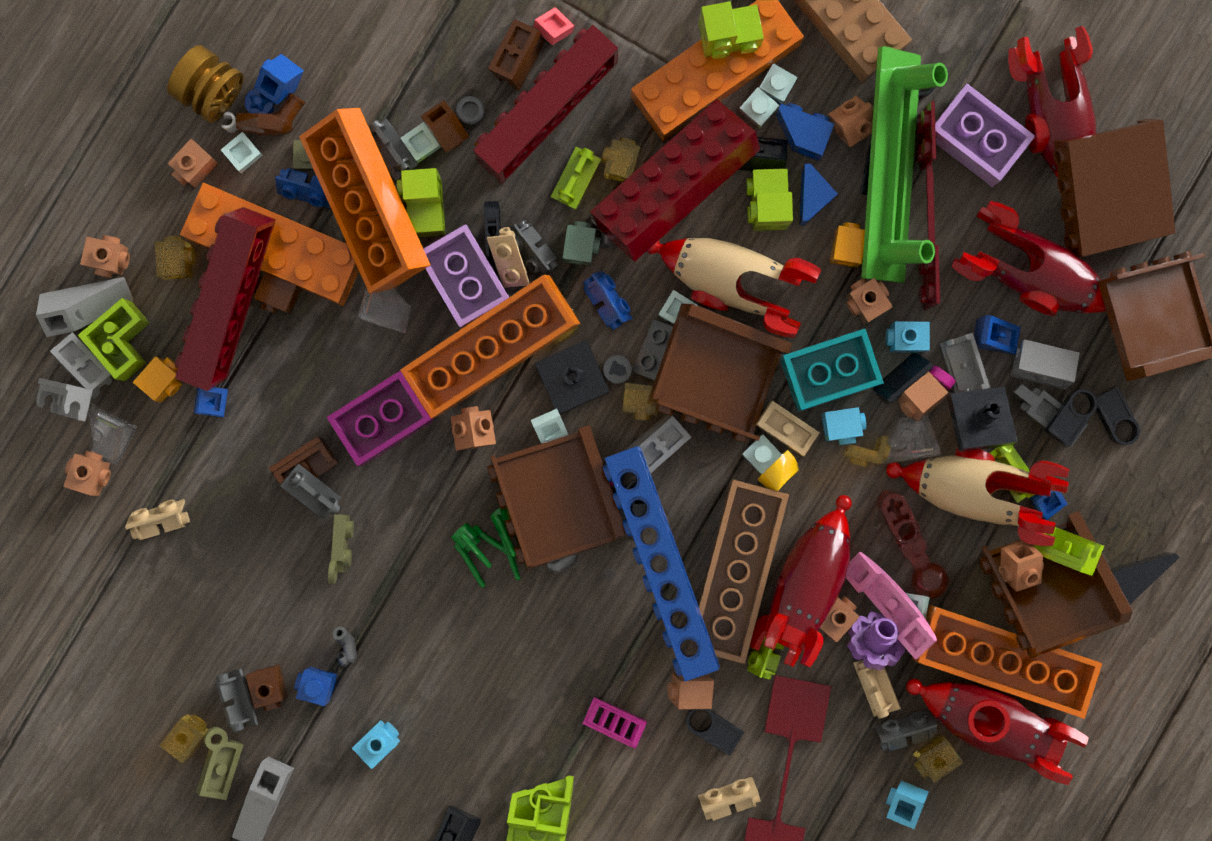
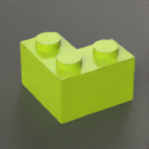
M731 1L701 7L698 26L705 57L712 56L713 59H721L729 56V52L741 51L742 54L751 53L758 50V47L762 45L764 36L757 4L732 9Z
M437 169L401 171L402 179L397 180V191L402 202L407 204V214L417 236L446 235L442 179Z
M753 170L751 178H746V195H751L750 206H747L748 224L752 223L753 231L787 230L793 221L792 192H788V170Z
M121 298L78 335L116 380H128L146 364V361L129 341L148 326L150 322L132 301Z

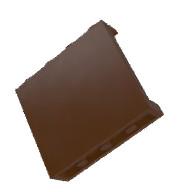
M1144 119L1137 121L1135 125L1067 141H1054L1053 158L1057 164L1059 177L1057 179V188L1061 193L1062 200L1060 213L1065 224L1064 244L1068 250L1077 256L1084 257L1175 234L1163 120Z
M1191 251L1173 256L1174 261H1170L1169 256L1152 261L1153 266L1150 267L1148 262L1131 266L1130 272L1126 271V267L1108 272L1109 278L1098 281L1127 382L1212 358V326L1193 265V261L1205 257L1204 253L1194 256L1191 255Z
M681 304L648 402L657 405L655 410L670 416H672L673 412L682 414V421L697 425L698 421L706 423V429L718 434H723L724 430L732 433L731 438L746 444L749 439L759 441L760 437L754 435L755 424L759 420L780 355L789 354L792 343L697 305Z
M590 425L579 428L577 433L498 458L495 455L490 457L491 465L487 466L488 475L492 483L497 482L500 491L495 493L500 510L506 509L509 519L505 520V526L509 537L515 536L518 547L514 548L516 559L519 565L524 563L526 570L624 539L627 535L620 512L613 498V491L605 476L604 465Z
M1079 511L1069 514L1066 523L1055 526L1095 542ZM1020 539L991 551L988 550L987 546L982 547L981 558L978 559L981 570L985 575L989 574L993 582L991 583L992 592L997 600H1002L1005 606L1003 609L1004 616L1009 625L1014 624L1018 633L1016 634L1018 645L1022 651H1027L1030 659L1130 621L1133 610L1102 553L1093 576L1043 557L1044 569L1042 570L1041 584L1016 592L1007 582H1004L999 572L1001 548L1021 542L1022 540Z

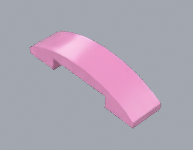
M859 552L849 562L845 578L858 593L864 592L880 612L896 624L899 633L897 639L915 660L918 659L937 641L934 632L922 613L901 587L875 562L862 552Z

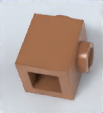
M192 139L168 162L174 169V172L171 174L182 185L185 186L189 183L195 188L219 164Z
M927 372L903 392L898 402L904 414L910 418L913 417L918 422L939 405L948 392L930 372Z
M845 596L842 599L837 598L820 629L837 643L860 617L854 612L857 607Z
M672 672V682H669L667 686L668 698L678 709H712L714 680L706 674L685 682L683 675L678 677L676 672Z

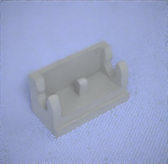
M73 332L50 350L58 363L82 388L93 390L91 396L93 399L100 394L99 389L103 385L111 384L112 379L110 376L112 375Z
M973 333L939 344L948 374L956 381L952 386L954 393L990 388Z
M1024 339L1021 342L1020 349L1017 348L1010 376L1066 390L1075 382L1080 353Z
M39 378L38 383L40 387L36 400L38 407L43 408L45 398L51 395L53 399L50 407L51 413L86 421L93 390Z
M665 414L625 450L636 446L641 447L651 474L686 443L691 436L674 416Z

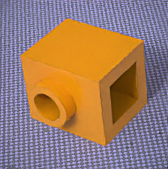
M843 223V226L839 225L835 229L830 263L855 268L862 264L865 230L860 229L859 224Z
M155 356L133 381L152 400L161 403L167 396L172 397L182 386L180 380L175 379L177 368H175V362L169 357H166L164 360Z

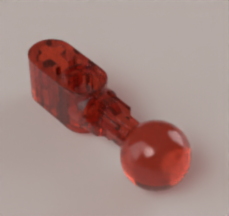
M893 490L882 492L877 498V507L903 556L910 559L915 568L912 574L914 590L921 596L930 597L929 599L941 596L949 584L948 574L941 565L930 562L925 552L927 544L906 499ZM890 499L896 501L894 506L900 514L899 516H896L892 510L887 508L890 506ZM909 523L911 525L910 533L904 537L899 536L900 526Z

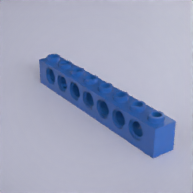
M636 446L606 457L607 465L603 466V470L608 482L613 481L617 491L613 493V498L618 510L623 508L626 516L623 526L627 536H633L636 547L633 548V554L637 564H643L646 575L642 576L647 592H653L656 600V603L652 604L654 613L658 621L663 620L666 631L662 632L667 647H673L676 659L672 661L678 677L683 675L686 682L719 670L720 665L641 447ZM629 472L634 473L637 477V484L633 489H627L623 484V477ZM637 500H642L647 505V512L642 517L636 516L633 512V504ZM648 527L653 528L657 533V540L654 544H647L643 540V531ZM657 555H661L667 560V568L664 572H658L653 568L652 561ZM666 583H671L677 588L675 599L670 600L664 597L662 588ZM681 611L686 614L688 619L686 626L677 627L673 623L672 616L674 612ZM690 639L696 642L698 646L696 654L688 655L683 651L682 643L684 640Z

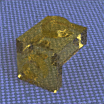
M882 435L878 436L874 451L849 444L846 445L843 456L851 458L849 463L866 467L867 463L881 465L882 460H887L891 445L887 444L888 437Z

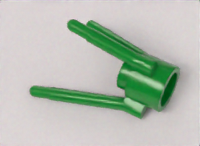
M499 508L491 514V519L501 538L516 580H520L521 577L514 559L516 553L505 526V520L509 518L506 509L500 510Z
M465 523L452 535L451 539L456 543L454 545L455 549L461 554L479 586L484 588L485 583L468 553L472 551L487 568H491L492 564L477 547L481 542L478 537L506 554L503 544L484 533L477 525L472 528L469 523Z

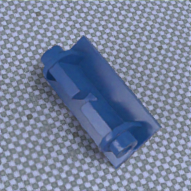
M287 168V170L282 169L279 176L275 177L277 194L287 199H298L308 202L315 207L331 209L317 176L313 175L309 184L306 183L307 173Z
M604 271L593 273L592 277L582 282L585 286L583 290L593 305L601 301L604 302L605 305L599 308L597 312L606 326L611 327L612 331L620 327L621 323L633 319L630 315L631 310L628 303L619 297L614 289L616 286L613 279L608 274H605Z

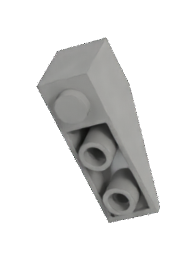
M121 277L42 293L39 295L36 316L46 337L77 331L94 322L121 298L132 302L134 299L125 278Z
M267 757L260 763L247 793L232 835L233 838L239 841L263 840L292 775L293 767L271 757Z

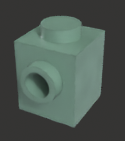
M576 221L574 225H567L563 263L591 266L593 254H599L601 237H596V229L591 228L590 223Z

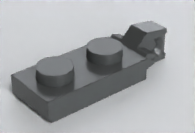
M1020 384L1016 385L1010 393L1022 403L1019 409L1023 411V414L1044 430L1062 405L1044 390L1040 391L1036 387L1030 391ZM1087 424L1083 427V429L1081 430L1077 438L1074 440L1072 445L1070 447L1067 445V448H1071L1073 446V444L1076 442V440L1088 426Z

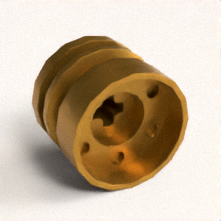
M197 45L190 49L174 68L168 81L167 93L184 106L192 105L193 112L201 115L209 123H213L220 119L236 100L244 82V75L236 68L232 69L231 65L227 62L219 64L217 55L204 46Z

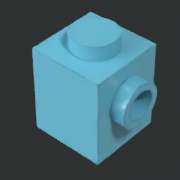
M895 321L890 324V329H886L885 336L886 345L890 346V353H925L929 351L930 322Z
M859 407L821 413L825 442L839 440V445L856 443V437L863 436V430L867 428L865 414L860 413Z
M380 720L352 749L373 769L400 742L397 737L399 733L389 722L384 724Z
M901 780L897 789L891 788L886 804L890 805V809L886 818L915 829L929 792Z

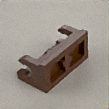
M514 19L488 70L499 81L502 82L504 79L513 88L520 90L546 42L540 31Z
M317 436L269 467V469L281 485L297 463L316 478L339 463L324 439Z

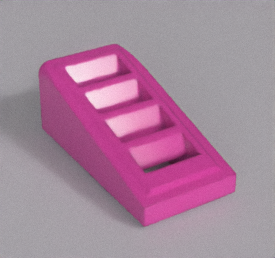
M594 697L583 724L636 749L647 720ZM600 706L604 708L599 723H596L593 720ZM612 712L615 714L609 728L605 727L604 724L607 717ZM620 717H623L625 721L619 733L615 731ZM633 722L636 725L631 737H628L626 733L630 723Z

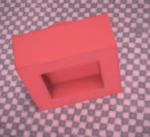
M556 7L535 19L533 26L540 31L541 35L551 45L570 35L574 29V25Z

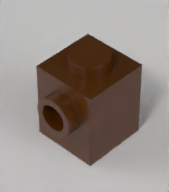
M444 100L421 115L422 120L446 153L451 149L459 147L469 137L453 110Z
M265 272L263 277H259L254 289V299L261 302L260 308L276 314L278 309L291 315L302 289L295 284Z
M279 664L246 674L254 709L262 706L264 711L278 708L281 706L280 701L288 697Z

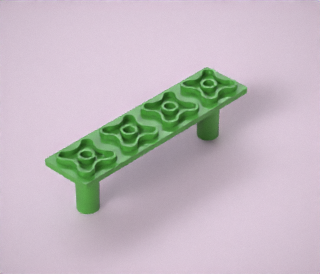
M885 46L878 48L862 278L871 280L875 278V280L904 283L906 264L930 263L935 255V248L930 240H908L919 89L944 86L948 79V72L942 63L921 65L920 55Z

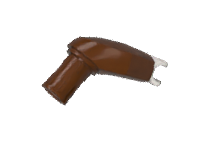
M289 93L277 113H237L235 117L232 113L225 112L223 117L233 121L230 125H221V127L229 133H234L238 130L256 135H288L293 130L292 122L305 105V102L296 95Z

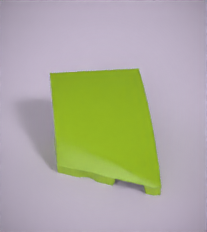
M567 776L559 781L541 784L530 790L525 789L513 793L507 819L509 829L506 841H566L574 776Z

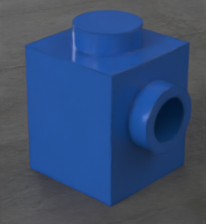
M280 54L273 60L268 59L263 63L254 88L277 105L287 98L289 93L293 94L296 91L304 70Z
M308 667L303 673H299L294 686V690H298L296 699L325 706L330 702L337 674Z

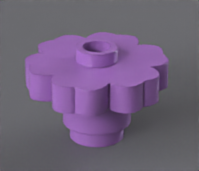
M870 612L867 617L860 616L848 630L851 639L848 641L847 646L852 656L857 660L863 659L864 665L869 669L880 671L886 665L894 666L905 653L904 646L897 639L899 633L896 624L892 620L887 619L882 613Z

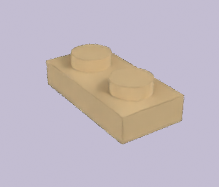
M770 401L755 424L802 457L806 455L820 433L774 401Z

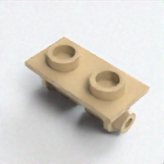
M504 227L499 230L500 234L498 236L487 237L503 288L529 285L527 270L524 267L514 231H511L509 227Z
M167 500L157 508L150 510L147 508L138 509L129 516L125 528L126 530L130 529L133 539L138 538L139 540L159 535L160 529L157 524L162 523L165 533L183 528L186 523L190 522L188 513H182L185 500L176 502L175 500Z
M863 660L853 663L874 717L884 718L889 715V712L901 709L885 668L880 671L869 669L864 665Z
M752 777L739 779L732 784L718 789H710L706 793L698 795L706 820L712 819L713 821L731 815L729 805L735 804L737 812L756 807V803L761 802Z

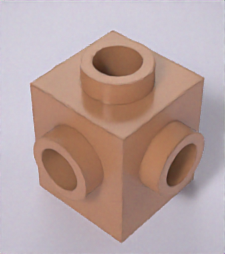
M857 96L847 100L828 114L831 123H834L833 129L836 136L849 147L872 134L874 107L869 102H863Z
M103 235L102 240L86 237L80 265L94 269L95 275L112 278V274L123 275V270L127 269L130 261L128 247L120 244L121 239Z
M862 278L850 286L852 292L846 295L849 300L846 304L850 312L855 317L859 315L864 324L893 307L887 298L889 296L887 288L881 281L877 283L875 278L868 282ZM865 295L870 297V303L865 300Z
M478 406L461 409L462 414L451 416L456 451L496 444L491 410L479 411Z
M86 450L85 455L74 454L73 458H70L65 468L67 477L63 487L90 496H100L102 487L107 485L111 476V470H108L110 463L102 460L103 455Z
M1021 541L1001 548L999 572L1004 582H1007L1016 592L1041 584L1042 570L1044 569L1043 555L1032 544Z

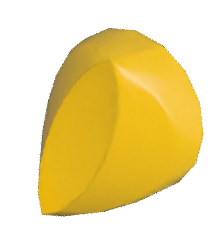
M787 450L757 480L766 488L779 491L792 476L799 472L795 457Z

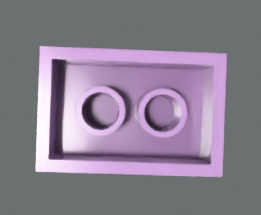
M966 84L935 122L936 144L991 187L1002 180L1035 137L1034 134L969 84Z
M466 224L424 248L430 263L426 271L460 329L509 298Z

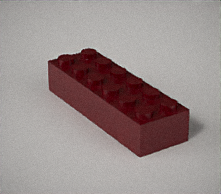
M594 25L588 30L582 29L573 40L575 44L568 51L563 49L553 61L555 65L548 72L543 70L533 82L535 86L528 93L523 91L515 99V107L509 113L503 112L495 120V128L489 134L484 132L475 141L474 146L476 147L473 151L477 162L499 183L503 184L618 63V47Z
M716 99L590 211L598 229L635 262L761 150L756 131Z
M245 207L219 217L215 226V233H218L215 244L210 246L207 253L208 268L207 271L203 272L199 280L200 295L191 307L192 322L186 328L183 335L185 346L175 362V368H177L175 379L208 391L228 378L276 219Z

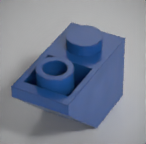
M792 103L781 104L776 117L792 151L819 161L823 156L834 123L829 122V118L822 114L813 113V115L802 112L803 109L798 105Z

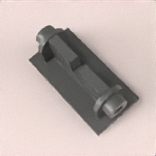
M387 118L380 123L376 120L368 126L384 163L395 181L402 177L401 171L412 170L418 166V163Z
M523 220L518 225L514 224L510 230L515 233L520 255L525 260L526 266L532 274L539 278L559 266L556 262L558 258L546 243L539 248L535 246L542 238L531 223L527 224Z
M298 463L280 485V487L323 520L329 513L334 515L340 509L337 503L341 497Z
M242 669L216 676L218 682L215 685L221 702L231 700L232 705L223 708L228 728L232 727V731L236 732L244 729V727L257 725L256 708L254 709V705L251 702L247 679L243 675Z
M929 710L917 711L909 716L896 720H887L883 724L874 726L880 738L881 750H888V752L908 746L906 741L908 736L911 737L912 743L916 744L931 740L934 735L938 734L936 729L938 727Z

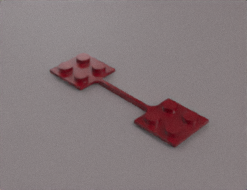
M931 101L918 114L916 121V134H919V145H916L915 159L916 162H920V170L926 169L928 240L933 243L935 248V255L930 263L918 264L919 274L923 275V286L919 288V301L924 303V310H929L940 304L939 245H935L932 162L936 159L935 101Z
M777 675L774 676L764 732L785 736L789 741L776 816L769 821L748 817L744 841H803L805 828L783 823L781 813L794 744L798 740L821 743L831 686Z

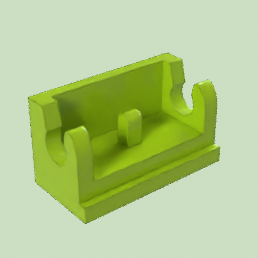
M1055 527L1053 534H1046L1055 537L1053 546L1033 545L1043 557L1093 576L1104 548L1101 544Z

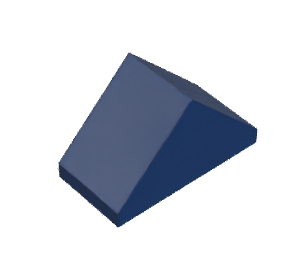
M805 164L801 172L799 225H806L838 195L811 164Z
M991 315L978 318L974 331L977 348L1016 355L1021 327Z

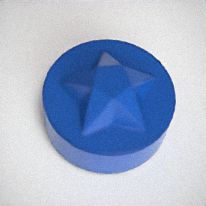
M256 89L249 91L245 97V107L249 113L271 114L274 110L275 103Z

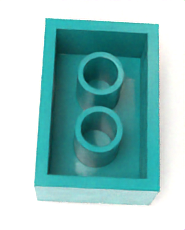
M866 329L849 333L779 358L797 412L884 383Z

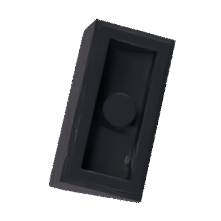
M757 137L761 150L738 170L752 172L753 170L785 169L788 140Z
M912 353L883 378V384L873 387V391L885 404H890L931 370L933 364L919 354Z
M449 805L434 841H473L481 819Z

